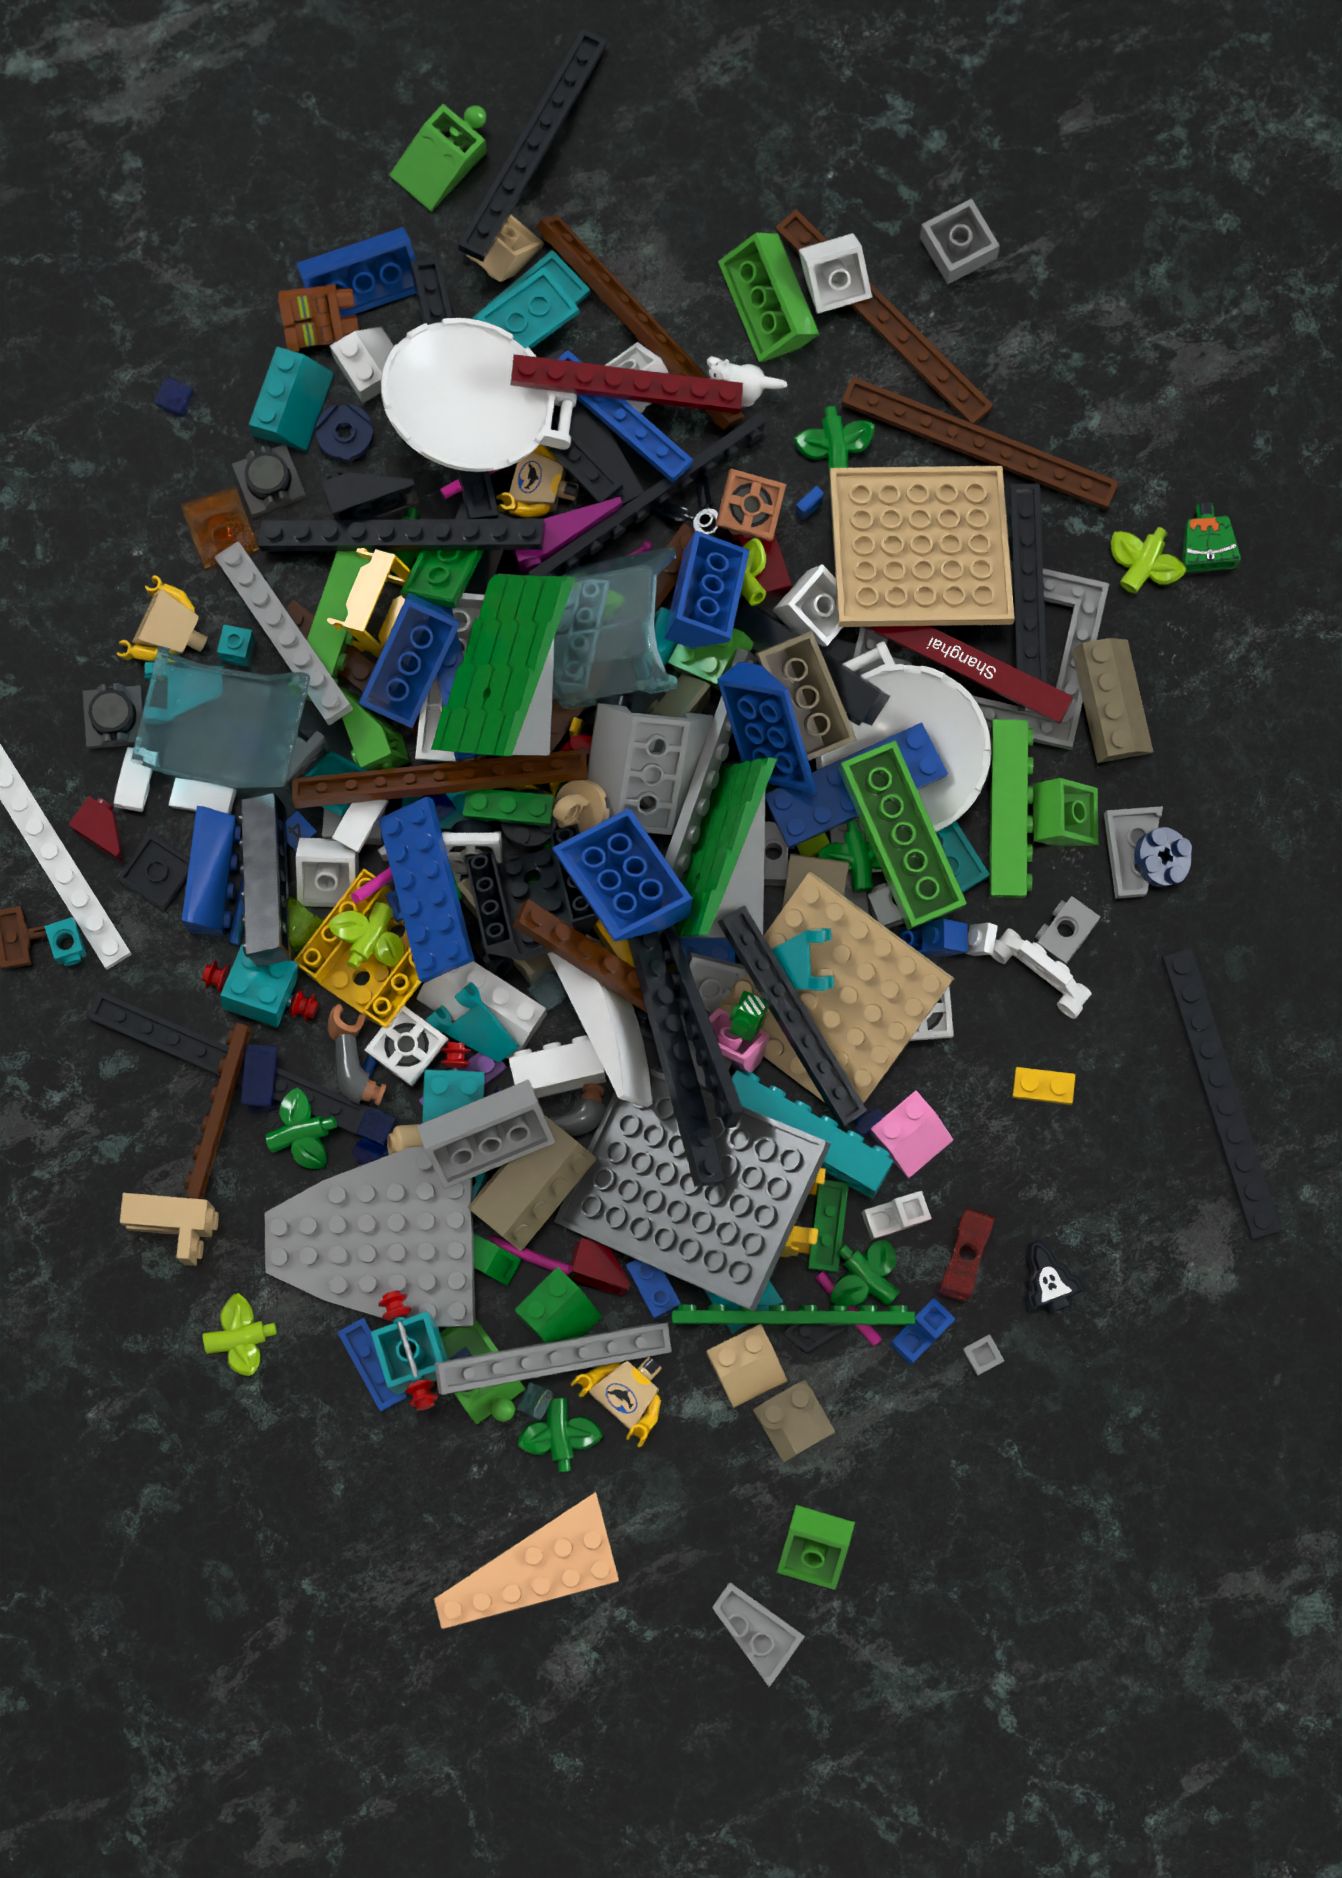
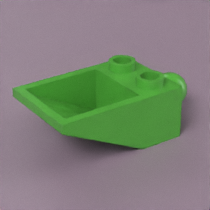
M442 104L422 126L389 176L430 212L442 202L488 152L485 139L472 129L480 128L485 124L486 113L484 109L480 106L469 107L464 113L463 121ZM450 131L451 137L446 138L443 135L444 132Z
M338 686L354 709L343 716L342 719L353 746L351 755L355 764L371 771L398 768L411 762L402 735L377 712L359 705L360 696Z
M476 1319L475 1326L448 1327L440 1333L448 1360L498 1351ZM520 1380L453 1393L477 1425L491 1414L500 1422L510 1420L515 1413V1406L511 1399L523 1392L525 1388Z

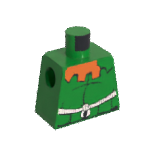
M1213 503L1196 505L1197 518L1189 519L1184 530L1182 563L1186 568V572L1237 568L1241 557L1229 517H1215Z

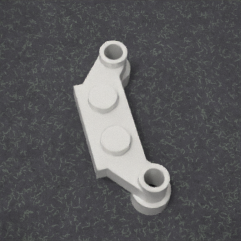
M1010 928L1004 932L999 940L995 939L994 951L991 954L995 960L1006 964L1012 955L1017 957L1064 995L1057 1003V1006L1065 1015L1075 1019L1083 1010L1082 1005L1090 997L1091 992L1084 985L1075 982L1069 968L1060 961H1053L1046 955L1047 952L1042 946L1034 942L1030 943L1028 940H1022L1019 934Z

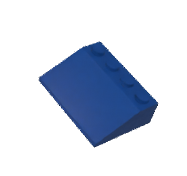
M738 662L718 678L717 681L741 762L754 761L758 758H778L768 784L814 793L817 789L788 688L761 665Z
M630 808L553 847V852L614 942L666 929L691 915L692 897Z

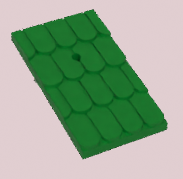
M494 574L489 580L479 618L474 620L464 659L456 671L447 706L443 705L431 750L496 756L550 755L554 639L576 577Z
M758 758L754 761L722 766L719 769V782L712 789L708 813L702 818L699 839L693 844L690 853V865L684 871L682 878H679L692 897L691 915L674 924L679 938L727 939L717 921L744 905L763 935L765 789L778 758Z

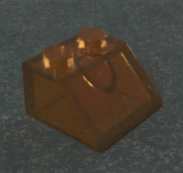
M236 486L181 505L204 568L218 564L215 556L238 541L246 553L258 550Z

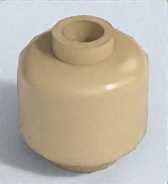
M419 1124L396 1126L387 1137L388 1154L391 1155L409 1147L424 1146L417 1127Z

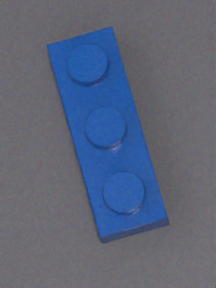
M362 1318L337 1333L380 1412H383L408 1397L405 1392L396 1395L388 1389L371 1335L372 1331L365 1318Z

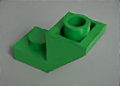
M473 1233L474 1268L508 1285L522 1259Z

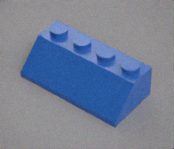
M404 227L296 263L304 288L327 287V285L335 284L336 290L352 289L355 307L340 309L341 316L353 315L416 293L410 269L411 261H416Z
M695 530L683 551L664 639L689 648L730 641L749 555L748 549Z
M408 593L360 697L359 705L413 728L461 622L435 604Z
M197 806L182 922L189 933L225 936V928H230L232 911H228L229 899H234L236 888L235 882H232L233 871L238 870L239 854L235 853L236 843H240L243 829L239 825L236 816L204 806Z

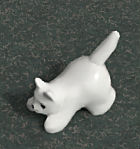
M712 356L707 359V364L710 367V379L743 383L741 407L753 405L765 388L781 389L787 387L786 381L765 377L764 372L755 365L746 364L739 366L729 363L728 359L722 361Z

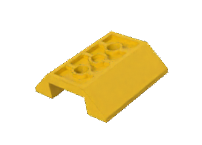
M363 869L294 961L298 962V967L324 989L361 1015L366 1016L368 1020L387 1029L422 982L418 979L406 928L404 935L400 937L405 953L395 968L382 964L372 953L367 962H361L358 969H353L347 965V962L351 957L348 951L354 943L340 940L331 932L328 926L329 922L342 912L357 911L369 919L376 902L389 906L385 895L392 891L387 884L358 904L352 900L351 894L376 877L366 869ZM392 915L386 931L390 932L396 925L405 927L404 920L396 922ZM358 973H369L370 979L365 985L355 984V976Z

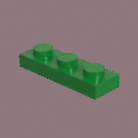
M493 789L466 791L463 817L466 819L551 827L555 797L554 795Z
M824 1180V1185L817 1184L812 1228L818 1229L817 1244H810L807 1269L832 1273L838 1272L840 1255L837 1252L842 1245L849 1183Z

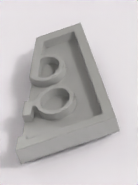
M1163 806L1107 810L1104 813L1115 899L1144 897L1147 894L1149 883L1141 876L1143 872L1140 866L1135 863L1134 851L1139 838L1149 831L1158 828Z
M690 952L687 960L707 1015L710 1017L723 999L726 1000L732 992L731 988L739 978L742 979L747 971L743 965ZM682 1015V1016H681V1019H682L683 1027H684V1030H685V1034H686V1036H687V1033H686V1023H685L684 1017H683V1015Z
M729 1583L712 1608L770 1687L805 1636L732 1583Z

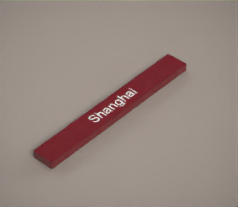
M931 626L863 627L1058 724L1062 722L1073 701V696Z

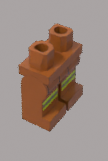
M331 284L327 285V287L320 286L278 291L287 349L296 352L300 351L299 348L331 344L354 331H359L356 314L341 316L340 309L355 307L352 289L336 290V285Z

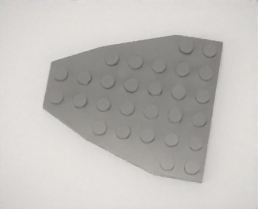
M424 1146L406 1148L325 1179L265 1212V1273L324 1301L381 1318L387 1312L385 1307L378 1306V1303L383 1300L382 1296L391 1291H400V1294H407V1299L403 1301L404 1306L411 1307V1311L405 1319L428 1311L434 1318L437 1327L475 1326L473 1212L467 1208L473 1201L472 1178L444 1189Z

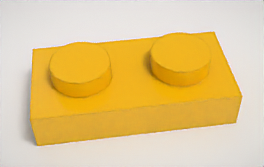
M1016 1067L1012 1098L1072 1105L1075 1074Z

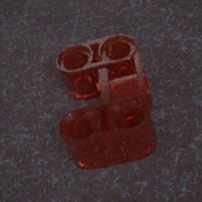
M965 1208L956 1235L958 1237L950 1265L946 1268L939 1294L968 1303L977 1278L976 1273L981 1256L988 1241L995 1216ZM964 1246L972 1247L975 1250L976 1258L971 1261L962 1259L959 1253L960 1249Z

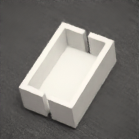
M588 1035L572 1039L573 1043L561 1046L560 1042L550 1043L543 1046L544 1050L533 1053L531 1049L517 1051L514 1053V1057L509 1058L514 1084L516 1085L529 1079L537 1098L583 1088V1085L588 1083H604L606 1078L603 1065Z

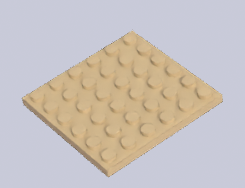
M1002 466L830 468L838 627L1012 625L1014 623Z
M809 872L763 937L769 947L773 949L808 929L831 928L832 940L825 943L810 942L811 975H833L834 988H828L825 991L795 990L864 1104L955 978L812 872ZM747 972L742 979L739 978L731 988L732 992L726 1000L723 999L714 1012L720 1008L731 1014L735 1004H739L744 990L762 998L758 989L754 988V983ZM768 1010L764 1026L761 1028V1030L770 1034L763 1056L824 1101L771 1011Z

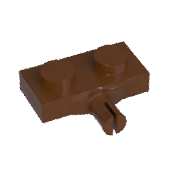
M21 906L0 909V966L2 970L32 965L29 950L31 940L47 937L44 927L46 925L28 928Z

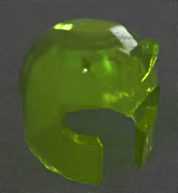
M289 897L290 950L296 951L299 954L324 921V919L309 912L293 897Z

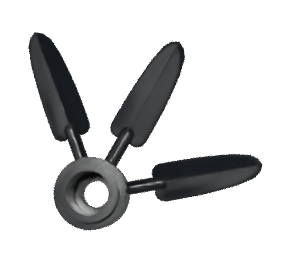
M746 472V473L755 475L754 472ZM701 474L696 478L698 504L701 509H704L696 517L689 515L690 510L687 507L673 503H667L660 508L658 505L652 508L655 513L678 522L693 521L694 529L726 542L729 540V530L715 526L718 512L711 509V506L714 504V498L707 475Z

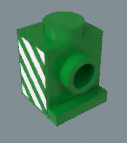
M744 990L739 1004H735L730 1014L729 1020L732 1023L729 1033L752 1042L764 1026L769 1010L764 999Z

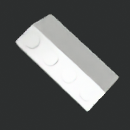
M474 961L423 984L416 999L433 1011L443 1005L449 1011L451 1021L454 1023L470 1010V1008L459 1004L454 996L470 982L474 983L479 990L481 1001L519 1045L514 1052L506 1057L507 1059L514 1057L515 1052L525 1049L548 1015L545 1007Z

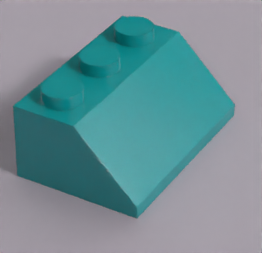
M276 347L249 422L252 435L307 452L334 373L304 354Z

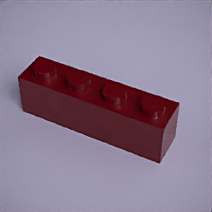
M730 532L732 541H738L739 546L742 548L752 539ZM775 533L771 542L758 538L766 553L765 568L760 574L755 576L766 591L763 601L787 594L792 586Z

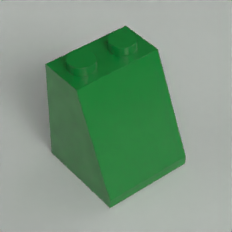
M559 1267L515 1309L518 1318L543 1343L585 1336L603 1317L581 1289Z

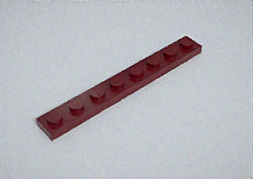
M516 354L513 356L510 382L511 386L740 414L743 383Z

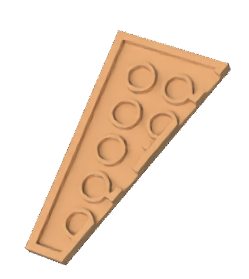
M596 1492L436 1597L434 1600L441 1628L445 1629L619 1582Z

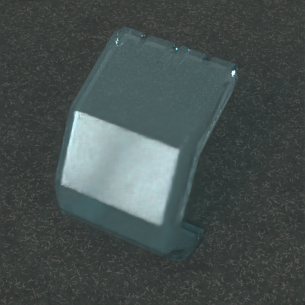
M665 547L576 566L562 575L563 577L576 578L554 639L553 690L561 708L573 710L597 705L596 699L635 691L653 694L678 689L677 677L666 673L657 649L654 629L657 575L676 558L674 547Z
M159 645L131 762L167 775L241 789L283 787L287 781L310 684V676L304 672L262 675L212 667L170 653V648Z

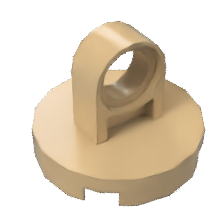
M574 780L563 785L557 793L553 816L556 818L559 827L563 828L577 823L580 833L607 820L610 815V809H606V801L604 799L607 798L606 793L597 783L591 780Z

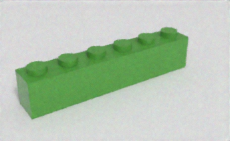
M337 551L307 638V642L337 685H339V679H336L339 670L343 671L346 666L348 655L345 651L347 645H352L355 637L346 629L340 628V630H336L327 619L332 618L345 622L349 613L345 605L361 567L371 561L362 558L356 551ZM294 677L292 682L293 696L312 701L297 678Z
M993 719L991 722L989 898L1024 899L1027 896V891H1032V874H1027V862H1032L1033 848L1032 844H1027V833H1032L1033 816L1027 815L1028 804L1033 803V786H1028V775H1033V757H1028V746H1033L1034 731L1033 728H1028V720Z

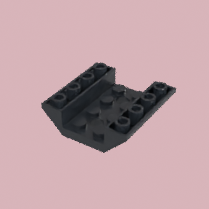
M578 824L549 832L552 846L555 847L580 834ZM553 847L502 863H498L493 850L465 858L486 953L524 961L552 952L513 927L521 905L527 899L585 936L598 922L599 918L553 852ZM540 877L538 882L527 884L531 878Z

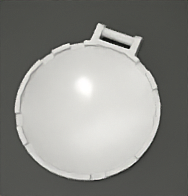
M446 318L442 322L431 325L425 323L408 332L406 337L396 344L388 355L381 378V396L386 414L403 440L418 453L433 462L449 468L473 472L492 471L511 466L527 457L539 444L558 449L569 448L571 443L569 430L572 408L576 406L577 395L575 393L511 386L514 354L536 357V355L528 347L525 349L516 342L511 333L492 324L467 318ZM554 405L561 407L558 431L551 430Z
M885 641L876 644L877 648L843 664L856 671L882 658L885 664L860 676L889 694V700L872 726L863 722L858 726L850 721L857 741L816 757V768L819 770L922 722L948 773L947 777L918 790L935 832L959 819L975 802L984 786L991 761V740L988 725L978 703L960 683L945 675V673L926 666L895 665ZM859 817L854 819L858 821L859 828L864 830Z

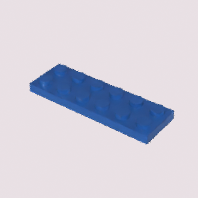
M921 722L812 772L817 789L814 793L786 787H779L766 793L765 803L788 849L858 818V814L838 771L839 765L844 761L896 740L917 790L947 777L948 773L923 723Z
M424 797L379 818L378 821L419 981L428 982L475 961L433 799Z

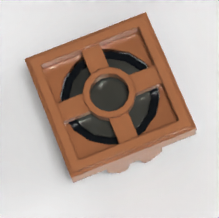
M730 469L715 526L728 529L729 532L735 535L741 534L745 538L757 537L771 542L774 537L787 484Z

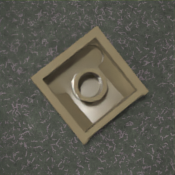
M806 1380L791 1386L753 1409L783 1463L836 1433Z

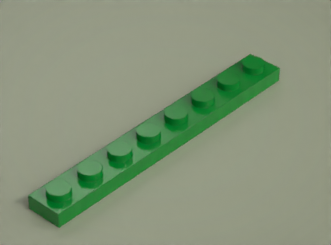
M678 1305V1310L671 1312V1324L913 1325L915 1324V1312H907V1306H889V1311H877V1306H859V1311H847V1306L833 1305L829 1306V1311H817L816 1305H800L799 1311H787V1305H769V1311H757L756 1307L754 1312L738 1305V1311H726V1305H708V1311L696 1310V1305Z

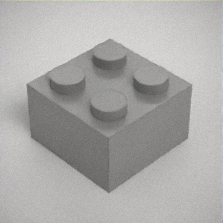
M972 199L923 223L921 226L920 238L947 284L996 260L998 257L1000 245Z

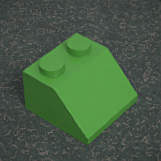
M1063 778L1034 783V841L1052 846L1099 845L1098 788Z
M796 1505L777 1573L836 1590L855 1522Z

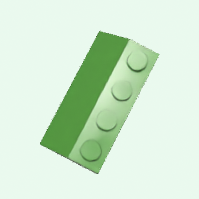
M755 233L718 261L759 362H764L800 349L819 335L778 234Z

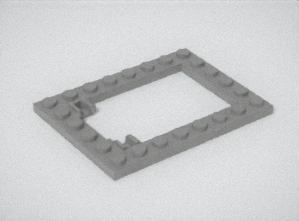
M1010 561L1011 581H1012V593L1014 594V591H1013V562ZM1043 569L1044 601L1074 607L1056 684L1057 689L1073 696V701L1062 722L1058 724L1033 711H1018V706L976 696L972 697L984 714L989 732H991V722L993 719L1028 720V728H1033L1034 731L1033 742L1072 750L1083 703L1072 650L1081 643L1097 640L1109 583ZM861 627L853 659L877 648L876 644L885 641L887 645L888 640ZM892 657L895 665H912V663L906 660ZM881 658L854 672L862 675L885 663Z

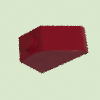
M88 796L68 825L73 832L121 863L124 856L118 821L112 812L114 807L100 797L96 801Z
M588 1237L585 1239L581 1238L576 1243L567 1276L574 1282L622 1297L629 1290L630 1282L611 1248Z

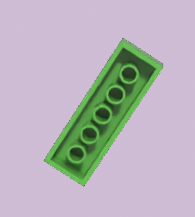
M896 740L842 762L838 767V771L907 929L911 930L964 907L967 904Z

